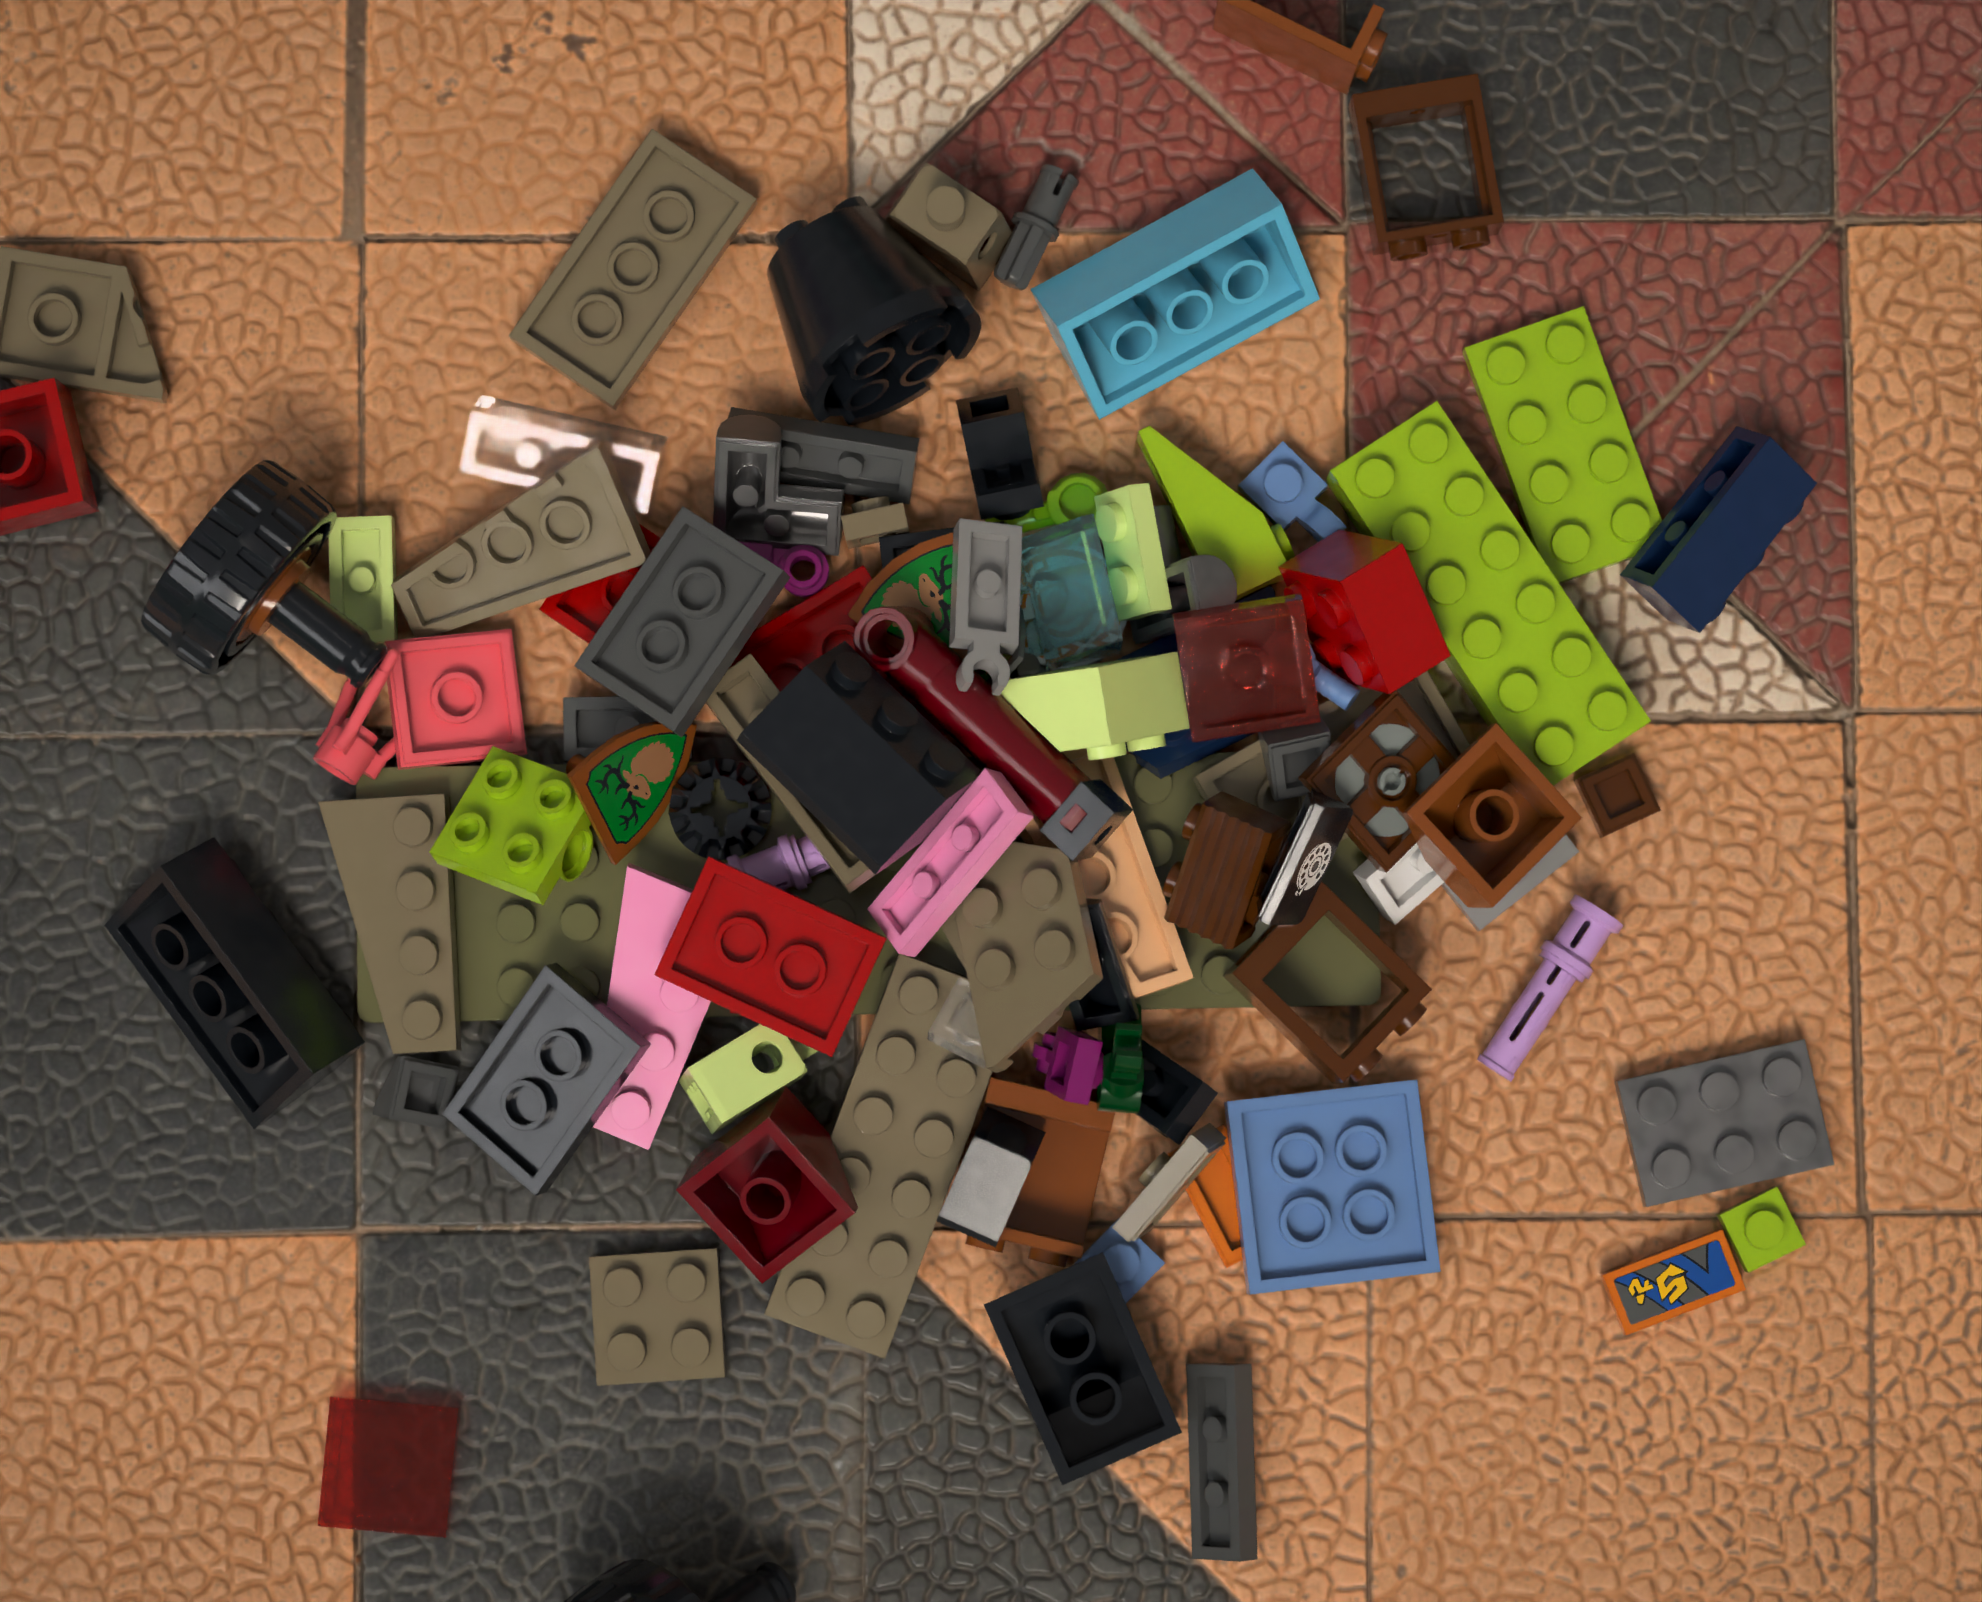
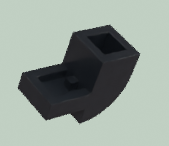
M1018 387L956 400L981 520L992 517L998 520H1014L1025 516L1031 509L1044 507Z

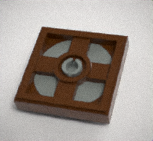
M1396 690L1391 694L1382 693L1298 779L1310 793L1313 789L1345 803L1353 809V815L1345 833L1377 870L1387 873L1416 844L1402 813L1456 759Z

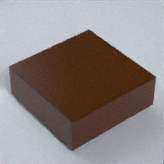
M1635 753L1574 780L1600 838L1661 811Z

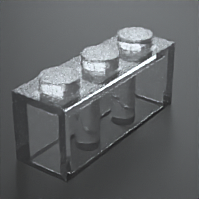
M481 395L470 411L459 472L530 488L603 439L633 511L648 514L656 497L668 437Z

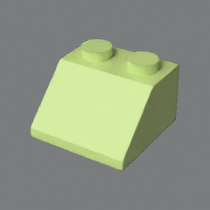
M1178 651L1080 665L1009 679L1006 687L1000 694L1060 752L1087 749L1088 760L1126 755L1125 742L1127 743L1128 752L1166 746V733L1190 728Z

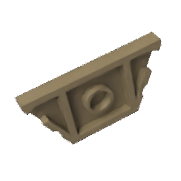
M1 246L0 377L30 382L55 377L67 388L167 403L168 392L131 271L126 266Z
M1014 841L954 911L985 1065L987 1069L995 1073L1005 1071L1014 1063L1010 1058L1012 1054L1036 1032L1042 1035L1046 1033L1062 1018L1065 1008L1071 1002L1081 1000L1103 979L1078 860L1072 861L1057 848Z

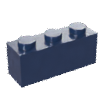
M1736 426L1625 567L1620 576L1668 621L1701 633L1708 623L1721 614L1726 605V599L1744 576L1760 564L1765 555L1766 548L1784 525L1792 521L1800 513L1804 500L1817 485V482L1770 436Z

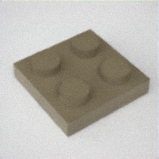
M719 1248L589 1257L597 1386L722 1378L727 1376Z

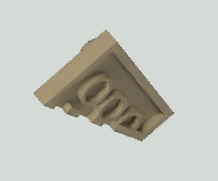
M602 439L397 576L391 586L414 638L432 637L641 566L651 551Z

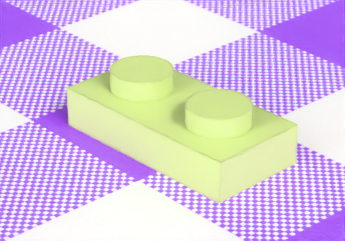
M1150 484L1126 485L1095 496L1097 510L1095 525L1103 543L1108 571L1107 591L1114 604L1117 622L1136 620L1172 609Z
M392 515L336 517L335 524L328 537L330 604L367 631L371 640L379 645L385 641L398 640L397 598L391 586L396 578L395 518Z

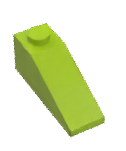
M1151 426L1139 430L1136 441L1167 505H1171L1173 517L1192 556H1216L1228 565L1237 582L1235 602L1284 580L1278 566L1295 557L1282 526L1277 523L1270 527L1263 512Z

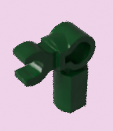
M1137 1003L1138 1020L1098 1027V1040L1103 1042L1101 1051L1104 1056L1102 1060V1079L1097 1087V1111L1139 1113L1144 1082V1059L1142 1058L1141 1005Z

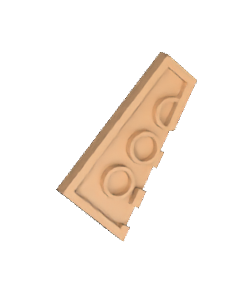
M1087 749L1062 752L1091 780L1101 779L1132 808L1114 757L1088 760ZM1132 810L1093 857L1078 860L1086 898L1102 899L1135 1000L1187 982L1194 977L1174 923L1167 922L1164 919L1168 905L1134 811ZM1035 815L1019 834L1026 844L1059 849L1040 831L1044 824Z

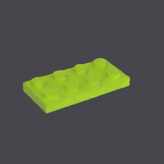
M1584 306L1465 347L1462 353L1527 533L1559 584L1633 559L1662 522Z

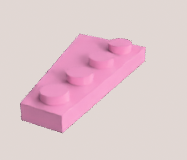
M629 863L626 871L607 1006L648 1040L651 1045L593 1127L649 1150L711 1001L654 975L693 889Z

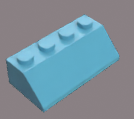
M1253 168L1031 289L1056 345L1099 420L1320 299L1282 203Z

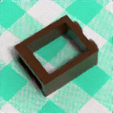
M1478 73L1352 94L1348 113L1373 255L1389 253L1391 261H1405L1427 255V246L1452 242L1454 251H1464L1490 244V236L1498 235L1504 223ZM1461 115L1478 215L1389 230L1372 129Z
M1322 881L1301 923L1296 925H1271L1223 975L1332 1083H1343L1349 1076L1355 1082H1358L1366 1076L1383 1056L1376 1048L1393 1030L1399 1036H1402L1423 1016L1427 1008L1421 1001L1432 990ZM1324 915L1402 990L1341 1056L1262 980Z

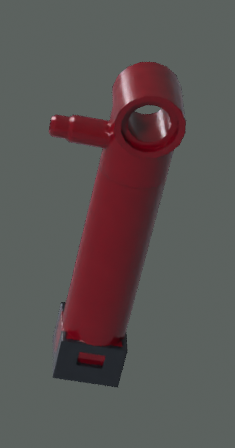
M888 606L869 610L860 618L855 627L853 639L856 652L866 659L875 670L883 671L887 675L886 681L903 697L907 694L984 768L1001 772L1029 810L1044 824L1040 831L1072 861L1093 857L1132 812L1133 809L1101 779L1091 780L1001 695H992V686L975 670H973V683L967 692L959 691L956 684V673L963 659L935 633L933 624L926 614L913 607ZM893 622L900 626L904 635V645L897 655L890 652L885 641L886 631Z

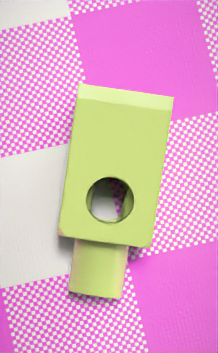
M759 1024L688 1067L679 1079V1082L713 1135L772 1098L784 1087H789L800 1080L808 1072L803 1060L818 1051ZM760 1052L767 1054L773 1061L774 1069L767 1073L759 1071L752 1062V1057Z

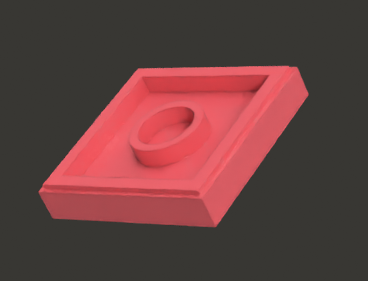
M512 629L391 640L383 643L387 650L396 648L399 651V658L387 679L398 770L484 761L492 746L521 757L527 755Z

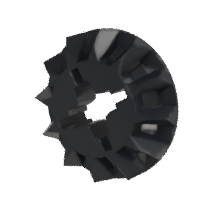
M714 757L690 766L680 777L672 789L668 814L677 838L686 848L704 858L712 856L718 860H727V857L736 854L740 857L748 853L762 840L770 824L772 804L764 781L752 768L741 761ZM720 781V788L724 791L728 801H737L738 804L748 803V808L738 809V812L728 815L727 825L724 826L725 836H720L719 827L716 826L712 816H703L702 813H693L692 810L702 808V805L712 802L713 792L716 791L715 782Z

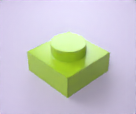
M1773 1186L1716 1214L1744 1272L1749 1273L1806 1245L1777 1186Z

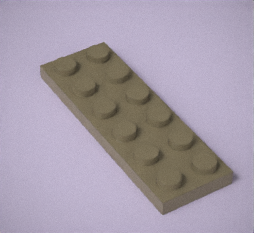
M898 954L830 1135L858 1209L855 1214L779 1271L764 1315L885 1359L993 1072L987 1069L985 1065L967 976L916 957Z

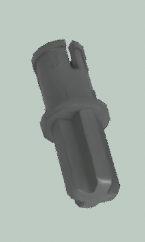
M1048 164L1042 165L1040 175L1023 211L1015 212L1011 219L1015 227L994 269V276L1005 286L1017 290L1026 289L1048 243L1056 242L1059 236V232L1055 228L1073 190H1076L1079 184L1077 178L1070 173L1066 175L1065 179H1061L1060 176L1063 169Z

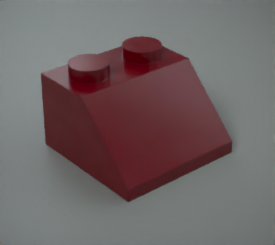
M787 1087L780 1090L697 1155L676 1188V1191L762 1284L855 1214L858 1209L829 1133Z

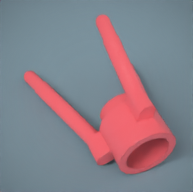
M391 648L387 651L386 656L376 669L349 718L346 717L358 688L350 684L351 680L347 678L329 723L315 744L319 749L313 756L314 761L334 776L351 785H356L363 774L375 780L387 761L396 754L394 737L376 752L373 746L377 742L378 737L362 726L399 658V651L396 648Z

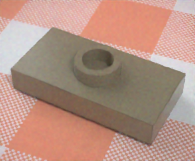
M1209 1123L1193 1132L1172 1157L1165 1152L1160 1154L1139 1178V1181L1146 1188L1112 1228L1128 1243L1130 1241L1134 1242L1150 1232L1226 1144L1224 1142L1226 1137Z

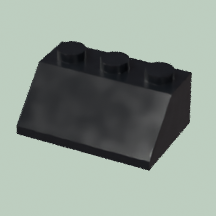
M846 641L806 665L741 732L737 739L765 769L875 875L923 842L982 772Z

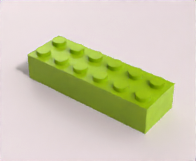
M1438 401L1329 471L1325 482L1360 534L1403 543L1451 656L1444 661L1487 726L1489 727L1492 723H1497L1553 786L1651 722Z

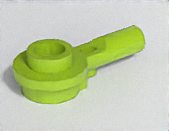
M1072 473L1061 478L1052 490L1049 491L1047 500L1043 501L1044 507L1031 509L1025 516L1014 520H998L992 517L985 519V522L1005 521L1009 525L1022 526V533L1055 524L1064 533L1073 536H1088L1097 531L1095 525L1097 510L1094 497L1108 491L1105 485L1095 476L1086 473Z

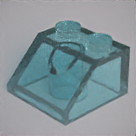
M1094 514L1081 516L1023 537L1020 595L1028 594L1033 614L1032 619L1024 620L1026 628L1025 639L1029 653L1034 654L1036 657H1043L1046 671L1120 654L1123 638Z

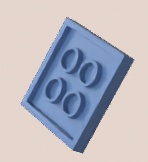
M1417 1079L1224 1102L1247 1294L1441 1272Z

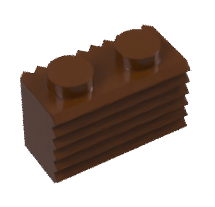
M1223 791L1202 804L1196 803L1188 814L1182 830V837L1190 841L1184 860H1178L1172 866L1164 883L1163 895L1170 898L1164 919L1167 922L1176 923L1180 928H1187L1190 933L1199 934L1201 938H1207L1213 943L1221 944L1225 949H1234L1252 937L1256 930L1255 925L1260 918L1256 902L1286 840L1291 822Z

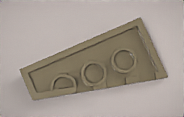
M429 794L318 802L393 1054L462 1051L453 870L437 864L429 853L450 818V796L447 794Z

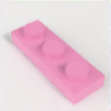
M988 768L981 772L868 907L867 910L898 954L916 957L1034 818L1032 812L1001 772Z

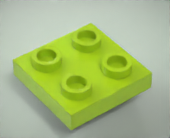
M492 746L429 853L439 865L544 905L559 879L566 882L574 881L584 871L591 857L593 835L589 828L591 822L566 773Z

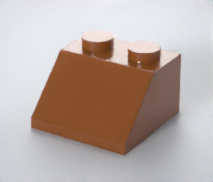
M1492 723L1402 813L1425 861L1468 908H1493L1582 818L1497 723Z

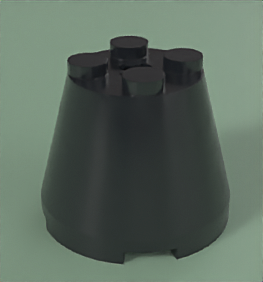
M860 196L848 198L838 204L831 213L809 224L806 220L792 222L784 227L774 239L779 249L769 263L767 277L801 394L820 423L829 416H843L848 426L879 418L901 408L931 389L926 379L936 373L952 355L955 359H964L975 345L981 331V318L967 295L880 214L869 207L864 198Z

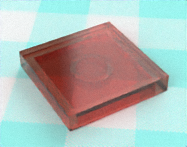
M1301 593L1172 614L1192 742L1321 722Z
M331 1396L318 1526L443 1538L449 1536L461 1407Z

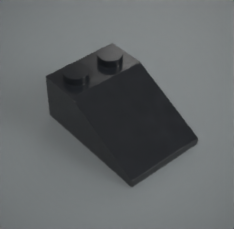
M1103 1252L984 1304L1062 1485L1182 1433Z

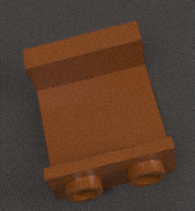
M1217 0L1213 30L1348 95L1356 78L1365 83L1368 82L1382 54V47L1389 34L1379 29L1385 9L1373 4L1350 49L1255 3V0Z
M991 1077L983 1114L988 1106L1046 1133L996 1248L968 1235L965 1244L1003 1253L1005 1241L1030 1246L1028 1259L1066 1267L1068 1256L1082 1258L1084 1240L1115 1112L1097 1111V1102L1089 1101L1088 1105L1068 1102L1047 1090Z

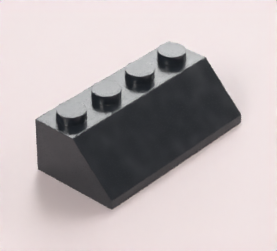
M215 837L161 865L104 925L253 1129L264 1124L334 1072L365 1043L353 1026L349 1016L341 1010L316 976L313 967L302 957L279 926L274 914L266 908L241 874L235 861L227 855Z

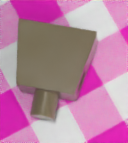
M927 162L915 172L884 217L891 226L922 254L978 291L981 290L994 271L1012 234L1003 214L996 207ZM989 238V240H988L986 246H985L984 249L980 252V249H981L982 245L984 244V242L986 241V239Z

